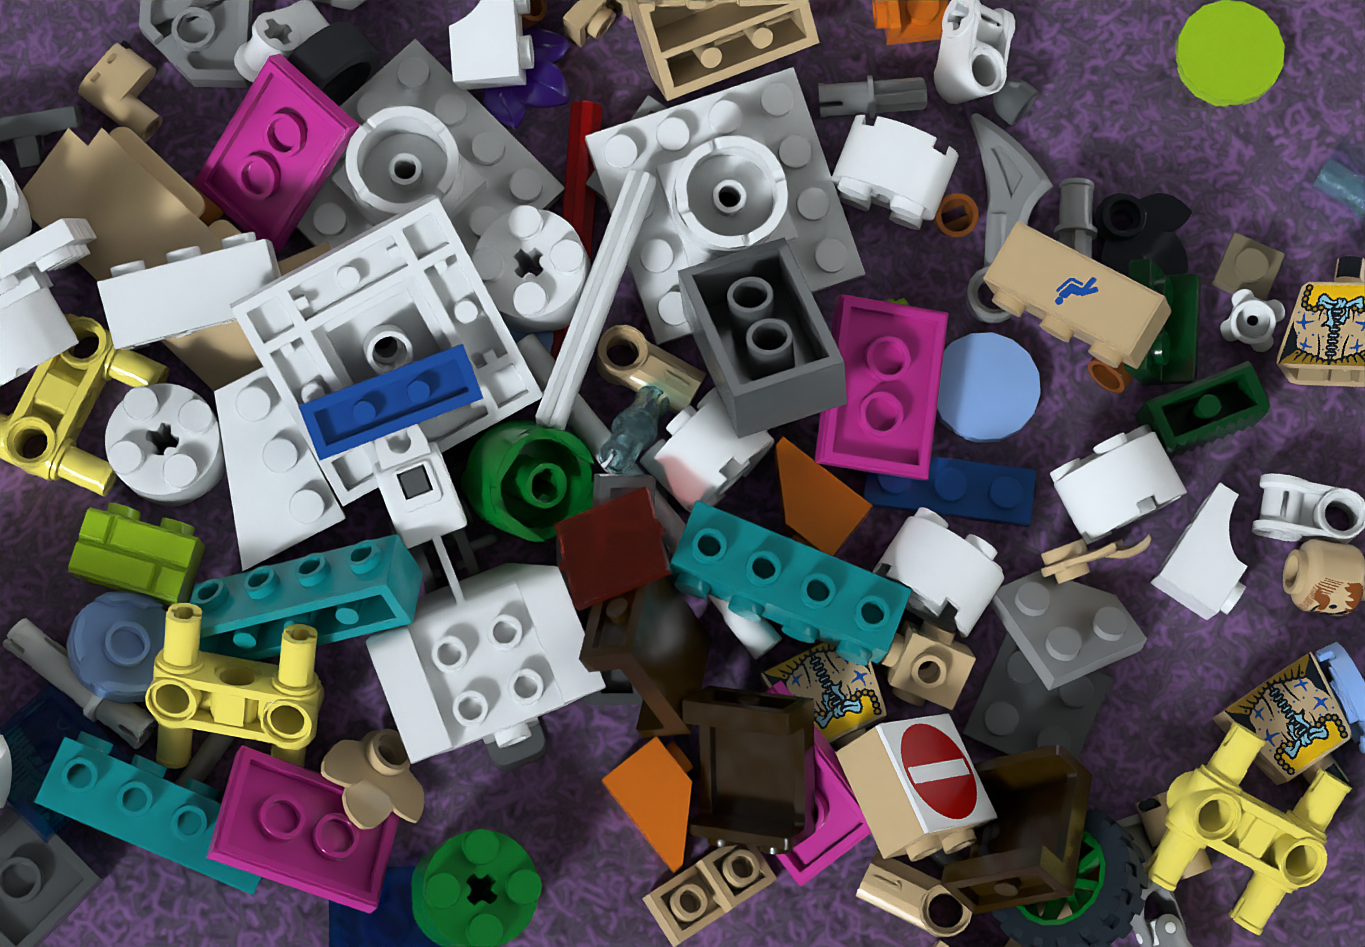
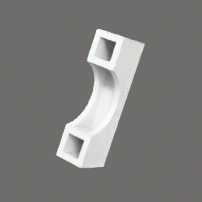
M480 0L471 13L449 26L453 82L461 90L527 85L526 69L534 68V50L531 35L523 36L521 14L530 13V0Z

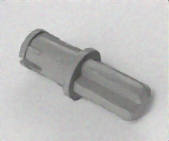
M868 75L867 81L818 83L820 118L869 114V119H875V113L923 110L927 106V85L925 79L921 77L873 81V76Z
M1067 178L1059 183V225L1054 228L1053 236L1060 243L1091 258L1092 240L1096 239L1098 235L1097 228L1092 225L1095 184L1093 181L1085 178Z

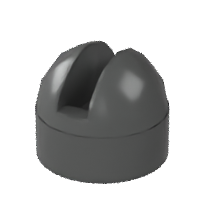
M1018 78L1006 79L1004 86L999 92L993 93V106L999 117L1011 126H1015L1033 106L1040 92L1026 81Z

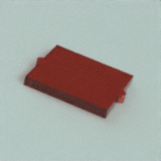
M646 486L554 524L563 558L559 563V569L567 575L573 604L578 611L672 574L662 538L666 534V528L658 522L651 493Z

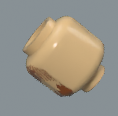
M1317 538L1310 539L1304 542L1299 549L1292 550L1288 555L1283 570L1284 591L1291 595L1293 603L1303 611L1336 617L1347 616L1356 609L1360 601H1365V558L1363 553L1351 544Z

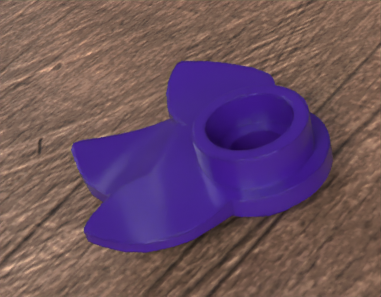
M543 29L523 31V36L531 35L534 50V68L526 69L527 85L484 88V106L503 126L516 130L525 116L526 106L552 108L566 105L569 102L566 81L555 64L567 54L570 44L565 38L555 32Z

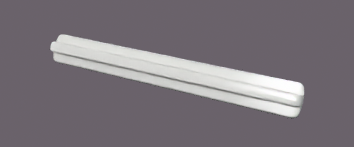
M631 169L627 173L535 415L537 424L548 426L543 428L553 427L564 430L656 188V177L650 173L638 169Z

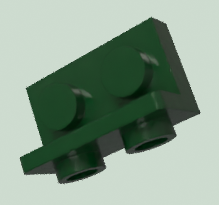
M1151 259L1129 260V278L1165 296L1172 312L1138 369L1125 363L1124 369L1141 385L1191 384L1196 382L1201 279L1196 274L1166 275Z

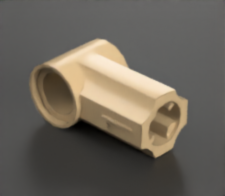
M615 325L607 329L600 338L595 358L596 369L600 376L609 383L624 385L676 415L692 403L706 377V373L648 342L644 335L635 327ZM615 345H625L633 350L636 355V361L629 366H618L609 360L606 352Z
M877 850L855 897L918 926L939 938H951L965 930L972 916V912L941 885L940 880L892 857L883 859L881 852ZM940 895H948L957 900L962 913L960 921L950 928H942L934 924L929 917L928 911L932 899Z

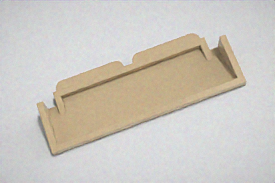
M117 127L109 134L101 128L88 146L68 128L22 190L28 203L30 218L42 229L61 218L87 219L97 239L86 244L91 254L77 261V263L97 282L112 278L110 268L118 265L144 260L146 269L168 264L167 253L194 246L200 247L201 255L223 250L222 239L242 234L226 220L215 221L209 227L199 219L205 210V201L202 196L127 127ZM279 269L282 277L283 275H285V273L281 269ZM238 322L198 330L194 334L180 338L175 336L160 340L213 391L263 367Z

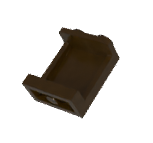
M655 557L603 564L579 655L580 662L589 673L621 669L643 698L636 730L643 738L692 733L693 724L683 723L682 700L695 694L702 688L712 637Z
M709 685L682 700L683 723L699 725L701 811L699 815L688 821L687 834L707 838V842L714 846L726 847L739 843L757 845L761 852L773 855L790 853L796 846L815 833L814 698Z
M1046 745L1035 750L1009 756L994 757L991 760L974 763L973 766L998 818L974 832L977 840L972 843L969 859L944 865L941 885L973 914L1073 896L1092 774L1062 745Z

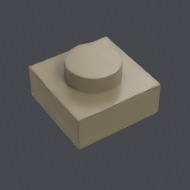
M1234 232L1210 285L1230 294H1234L1240 289H1249L1253 292L1254 297L1266 301L1285 254Z

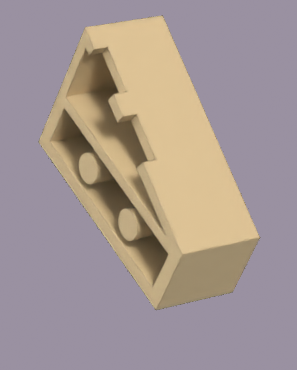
M627 0L649 73L667 101L820 43L809 0Z

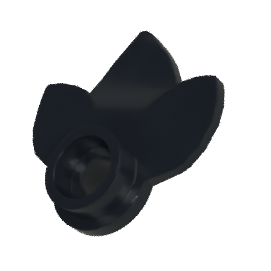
M1157 192L1141 199L1126 193H1116L1106 197L1099 204L1094 214V226L1098 230V236L1104 241L1100 263L1128 278L1129 260L1151 259L1166 275L1185 274L1189 269L1186 251L1174 231L1181 228L1192 214L1191 209L1181 200L1166 193ZM1116 213L1125 214L1130 219V227L1126 230L1117 229L1112 224V215Z

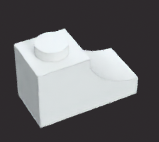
M1218 483L1208 493L1150 582L1205 620L1213 617L1219 610L1228 614L1246 588L1245 585L1239 582V579L1248 566L1237 559L1229 536L1230 515L1239 494L1222 483Z

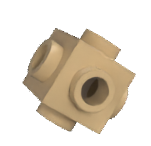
M924 619L921 626L905 620L900 633H895L889 651L880 663L885 665L883 673L889 684L894 686L892 693L895 696L917 706H923L925 700L953 710L976 658L967 645L953 640L956 634L953 630L937 622Z

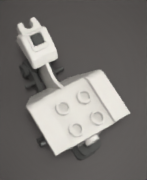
M418 424L406 428L411 445L404 453L398 454L391 451L385 436L373 440L378 462L373 465L372 469L391 517L388 520L392 535L398 534L406 548H410L415 562L423 572L422 580L428 594L418 597L412 624L374 632L366 640V645L411 764L483 739L496 768L501 771H512L539 760L546 753L547 744L538 720L539 716L564 707L588 694L604 689L606 686L600 671L589 673L579 660L585 633L558 566L505 563L480 573L473 551L494 544L497 541V536L494 533H489L468 541L463 527L473 524L464 497L461 492L456 493L437 443H428ZM457 545L463 558L455 562L458 571L467 568L469 573L468 576L458 580L446 552L447 549ZM436 553L439 555L449 581L448 584L437 587L435 580L443 578L440 569L431 571L426 558Z

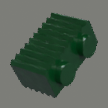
M1247 361L1145 401V404L1137 411L1135 417L1139 427L1149 424L1152 432L1156 433L1167 456L1172 460L1177 454L1182 456L1187 450L1193 451L1197 446L1203 447L1207 442L1213 443L1217 438L1223 439L1227 434L1233 436L1238 430L1244 431L1248 426L1254 427L1268 413L1271 405L1252 364Z

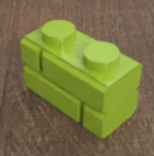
M112 502L108 503L106 511L93 507L87 509L79 533V540L76 542L68 565L69 573L77 579L118 591L145 594L167 605L188 602L206 547L198 537L193 536L195 530L193 526L169 518H162L160 527L139 521L140 511Z

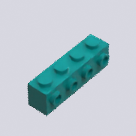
M698 500L695 502L666 572L669 578L676 580L674 586L683 593L705 599L708 594L729 602L728 609L743 618L759 621L763 616L782 624V631L786 635L806 643H814L815 639L833 645L837 647L835 652L838 656L859 665H868L869 661L878 664L888 653L912 589Z
M398 534L374 540H364L354 545L323 553H312L303 558L271 566H261L251 571L223 578L209 579L203 583L195 584L189 602L202 610L199 650L256 661L280 655L282 632L284 633L285 627L291 624H305L315 628L318 632L316 646L412 624L423 572Z
M83 731L80 732L76 741L64 737L34 803L254 895L261 876L206 858L221 808V803L217 802L221 793L220 790L190 777L183 788L163 779L167 770L166 767L136 754L131 764L109 756L113 744Z

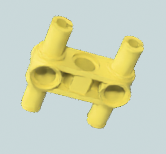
M71 313L68 315L64 314L77 336L78 342L85 337L99 338L98 349L90 357L80 359L74 357V345L40 365L38 364L14 413L8 416L0 412V459L20 467L28 474L39 476L48 481H58L62 477L106 497L113 488L118 475L109 462L77 448L76 439L106 381L114 378L134 388L166 383L170 369L133 350L115 349L110 331L104 329L94 319L84 316L78 317ZM35 435L47 436L48 444L42 455L33 459L23 457V447L29 438Z
M175 603L171 605L166 612L164 648L155 657L153 680L145 696L147 708L159 723L157 763L166 768L173 769L187 766L189 759H191L193 729L272 743L271 756L304 767L306 746L316 737L318 713L325 697L321 681L314 672L317 630L305 624L286 626L284 633L282 632L279 665L200 651L201 608L190 603Z
M1233 721L1230 726L1231 729L1207 766L1201 764L1200 768L1196 767L1194 771L1185 772L1178 776L1170 785L1166 802L1169 812L1165 817L1167 819L1165 825L1168 829L1146 866L1144 865L1143 870L1148 873V878L1153 882L1174 892L1177 887L1176 884L1200 848L1206 849L1209 846L1250 867L1254 874L1233 910L1231 909L1228 915L1242 927L1257 935H1261L1263 927L1286 892L1292 894L1293 890H1298L1299 887L1309 886L1316 882L1323 874L1327 865V853L1324 846L1328 842L1326 839L1328 833L1325 830L1344 797L1352 788L1336 776L1319 768L1316 772L1317 775L1294 810H1287L1286 813L1242 791L1239 784L1266 741L1256 733Z

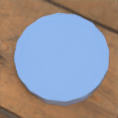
M993 332L971 333L952 342L944 350L936 411L939 421L950 431L975 443L1000 442L1017 434L1034 415L1041 395L1039 371L1030 354L1013 339Z
M115 591L107 592L95 598L94 602L88 604L80 611L72 623L66 647L69 666L81 685L99 698L120 704L146 701L145 696L153 680L155 657L164 648L166 611L162 609L163 605L151 596L141 593Z
M1335 642L1317 650L1314 657L1321 670L1328 669L1332 679L1328 684L1352 731L1353 741L1355 743L1360 741L1358 745L1359 751L1365 754V681L1345 649L1338 642Z

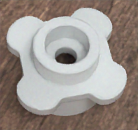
M1249 289L1236 291L1232 296L1233 309L1229 319L1224 320L1220 326L1222 336L1228 341L1238 339L1243 343L1251 344L1252 348L1257 352L1267 351L1274 343L1272 334L1276 323L1285 316L1283 304L1276 299L1267 302L1254 297L1253 292ZM1255 315L1258 318V323L1253 326L1247 323L1249 316Z

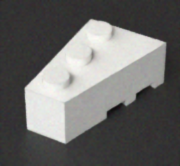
M248 232L222 239L223 250L201 255L200 247L194 246L167 253L168 264L146 269L144 260L110 268L112 278L98 281L97 285L114 348L137 350L150 346L149 343L175 336L180 338L194 334L198 330L238 322L229 304L281 277L272 241L267 239L257 241L255 232Z
M264 367L214 391L243 571L346 519V515L319 463Z

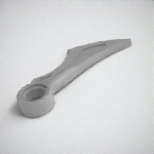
M975 113L971 116L970 122L978 143L985 172L987 217L984 268L977 271L970 279L965 293V302L967 309L974 318L982 323L992 325L1007 321L1013 314L1002 308L992 310L981 304L977 292L982 285L986 284L983 277L1016 222L1019 221L1027 225L1032 209L1053 188V185L1039 164L1020 143L999 126L982 115Z

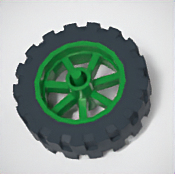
M1087 805L1081 846H1091L1094 850L1078 862L1073 896L1049 900L1041 916L1038 913L1036 903L994 910L992 914L1002 922L1000 928L1003 932L1022 947H1113L1111 943L1118 937L1124 939L1133 928L1130 922L1135 914L1140 916L1144 908L1145 900L1141 898L1142 889H1148V873L1141 866L1142 863L1146 862L1141 848L1133 843L1134 838L1128 831L1102 810L1096 807L1093 810ZM1100 865L1099 882L1087 880L1085 877ZM1068 901L1072 915L1063 919H1057L1065 902Z

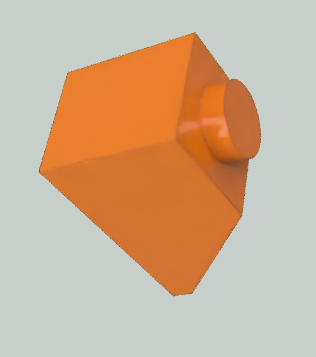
M782 437L775 447L774 462L783 532L794 541L836 557L869 515L872 505L821 465L814 463L812 458L785 437Z
M655 736L602 779V783L674 874L683 866L692 781L686 773L694 767L674 741H671L664 747L657 736Z

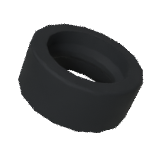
M337 22L310 36L293 51L287 60L340 107L376 74L381 57L351 22Z

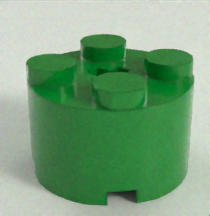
M503 419L488 430L475 444L468 458L466 470L461 477L460 486L462 492L468 497L473 510L490 526L533 542L545 541L556 536L563 537L573 532L588 516L593 504L594 482L592 481L590 463L594 464L590 451L580 439L566 431L553 427L543 428L548 426L529 420Z
M487 829L471 830L437 843L419 860L413 872L411 882L412 910L421 930L428 938L442 947H498L516 938L530 923L541 894V879L530 856L515 840L502 833ZM477 880L482 886L479 891L482 900L470 903L467 896L470 894L471 888L466 882Z

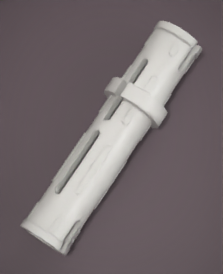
M24 618L20 620L8 632V639L4 640L3 647L18 658H21L37 673L75 700L77 704L84 708L83 715L91 721L95 722L98 719L119 734L134 749L141 747L155 731L153 728L157 727L158 722L152 715L135 703L120 704L99 698L81 685L69 666L67 650L44 634L29 619Z

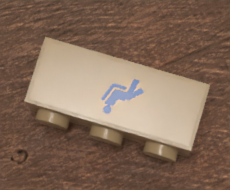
M1019 221L1014 225L983 277L992 293L995 294L992 302L1017 317H1021L1024 310L1042 319L1039 326L1043 330L1064 342H1069L1072 336L1088 343L1091 345L1088 352L1092 356L1114 368H1118L1120 363L1124 362L1138 369L1172 312L1165 296Z

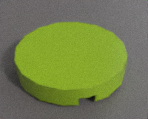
M1221 0L1202 6L1187 19L1175 44L1177 70L1181 81L1196 97L1214 106L1229 107V105H1246L1257 101L1272 88L1284 66L1285 45L1278 26L1264 11L1243 1Z

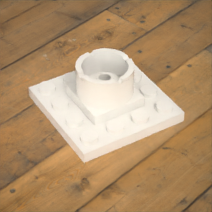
M414 39L340 106L360 126L351 137L348 146L296 228L314 247L328 241L332 250L435 194L470 259H472L481 235L495 220L522 205L548 210L563 196L565 187L467 90H461L453 82V76ZM413 175L409 179H402L405 176Z
M794 67L585 136V142L611 215L628 171L638 169L656 177L655 191L627 262L656 346L692 334L683 314L678 270L785 237L812 294L865 275ZM724 192L734 195L737 199V205L734 207L722 205L719 201V195Z
M435 194L229 304L230 309L342 506L379 487L372 469L373 465L378 462L374 441L319 461L298 405L459 344L464 345L483 399L418 423L427 442L437 443L441 453L543 397L540 388ZM389 336L393 337L389 347L385 349L375 348V344L380 339ZM406 428L385 436L390 450L394 453L401 454L410 448L411 441Z
M61 218L0 252V386L79 343L77 336L49 290L54 285L45 271L49 272L59 268L64 269L91 254L86 244L97 239V236L87 219Z

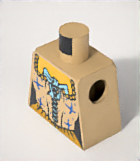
M1356 256L1340 257L1337 259L1334 282H1307L1301 287L1276 362L1290 383L1298 385L1365 387L1364 258Z
M825 642L760 674L759 681L765 691L782 681L793 696L814 698V724L830 745L835 744L837 750H840L866 733L865 728L882 721L887 715L871 661H869L868 665L849 662L836 654L837 647Z
M1311 652L1300 657L1212 717L1226 734H1228L1231 729L1230 726L1234 721L1266 741L1253 762L1276 785L1288 782L1300 773L1311 784L1319 768L1331 773L1345 783L1349 782V779L1330 753L1353 737L1352 731L1316 658Z

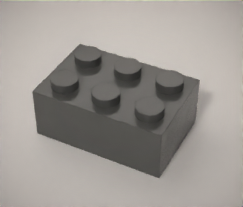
M785 237L678 270L683 314L715 387L722 398L738 439L847 404L844 359Z

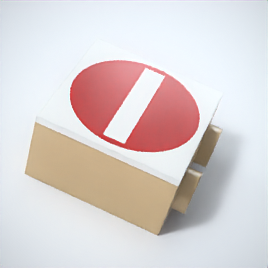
M949 713L880 723L835 752L883 859L908 854L910 861H917L932 855L942 847L945 854L956 852L977 840L974 831L998 818Z

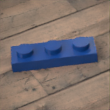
M459 344L300 404L298 407L320 461L481 400L483 395L464 345Z
M931 456L929 476L926 480L866 472L863 499L876 508L916 513L920 507H924L939 516L1028 528L1031 523L1036 470Z

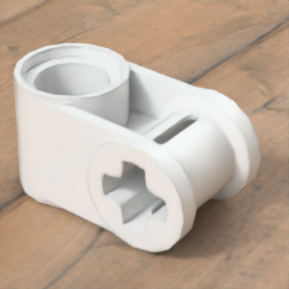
M300 0L289 7L262 13L256 18L252 26L253 36L250 41L238 48L234 56L235 66L245 79L254 83L269 56L281 54L287 59L304 41L321 29L329 26V23L310 0Z
M951 0L942 19L943 32L938 61L934 71V83L937 92L945 101L959 104L999 92L1004 86L1007 78L1006 67L1010 43L1015 31V18L1009 11L1003 8L992 10L982 5L979 0Z
M1261 475L1260 487L1264 489L1259 520L1253 521L1252 532L1254 534L1283 541L1306 542L1317 538L1348 544L1365 528V501L1357 492L1308 482L1291 475ZM1327 507L1340 508L1347 514L1349 518L1348 530L1339 531L1328 524L1325 518Z

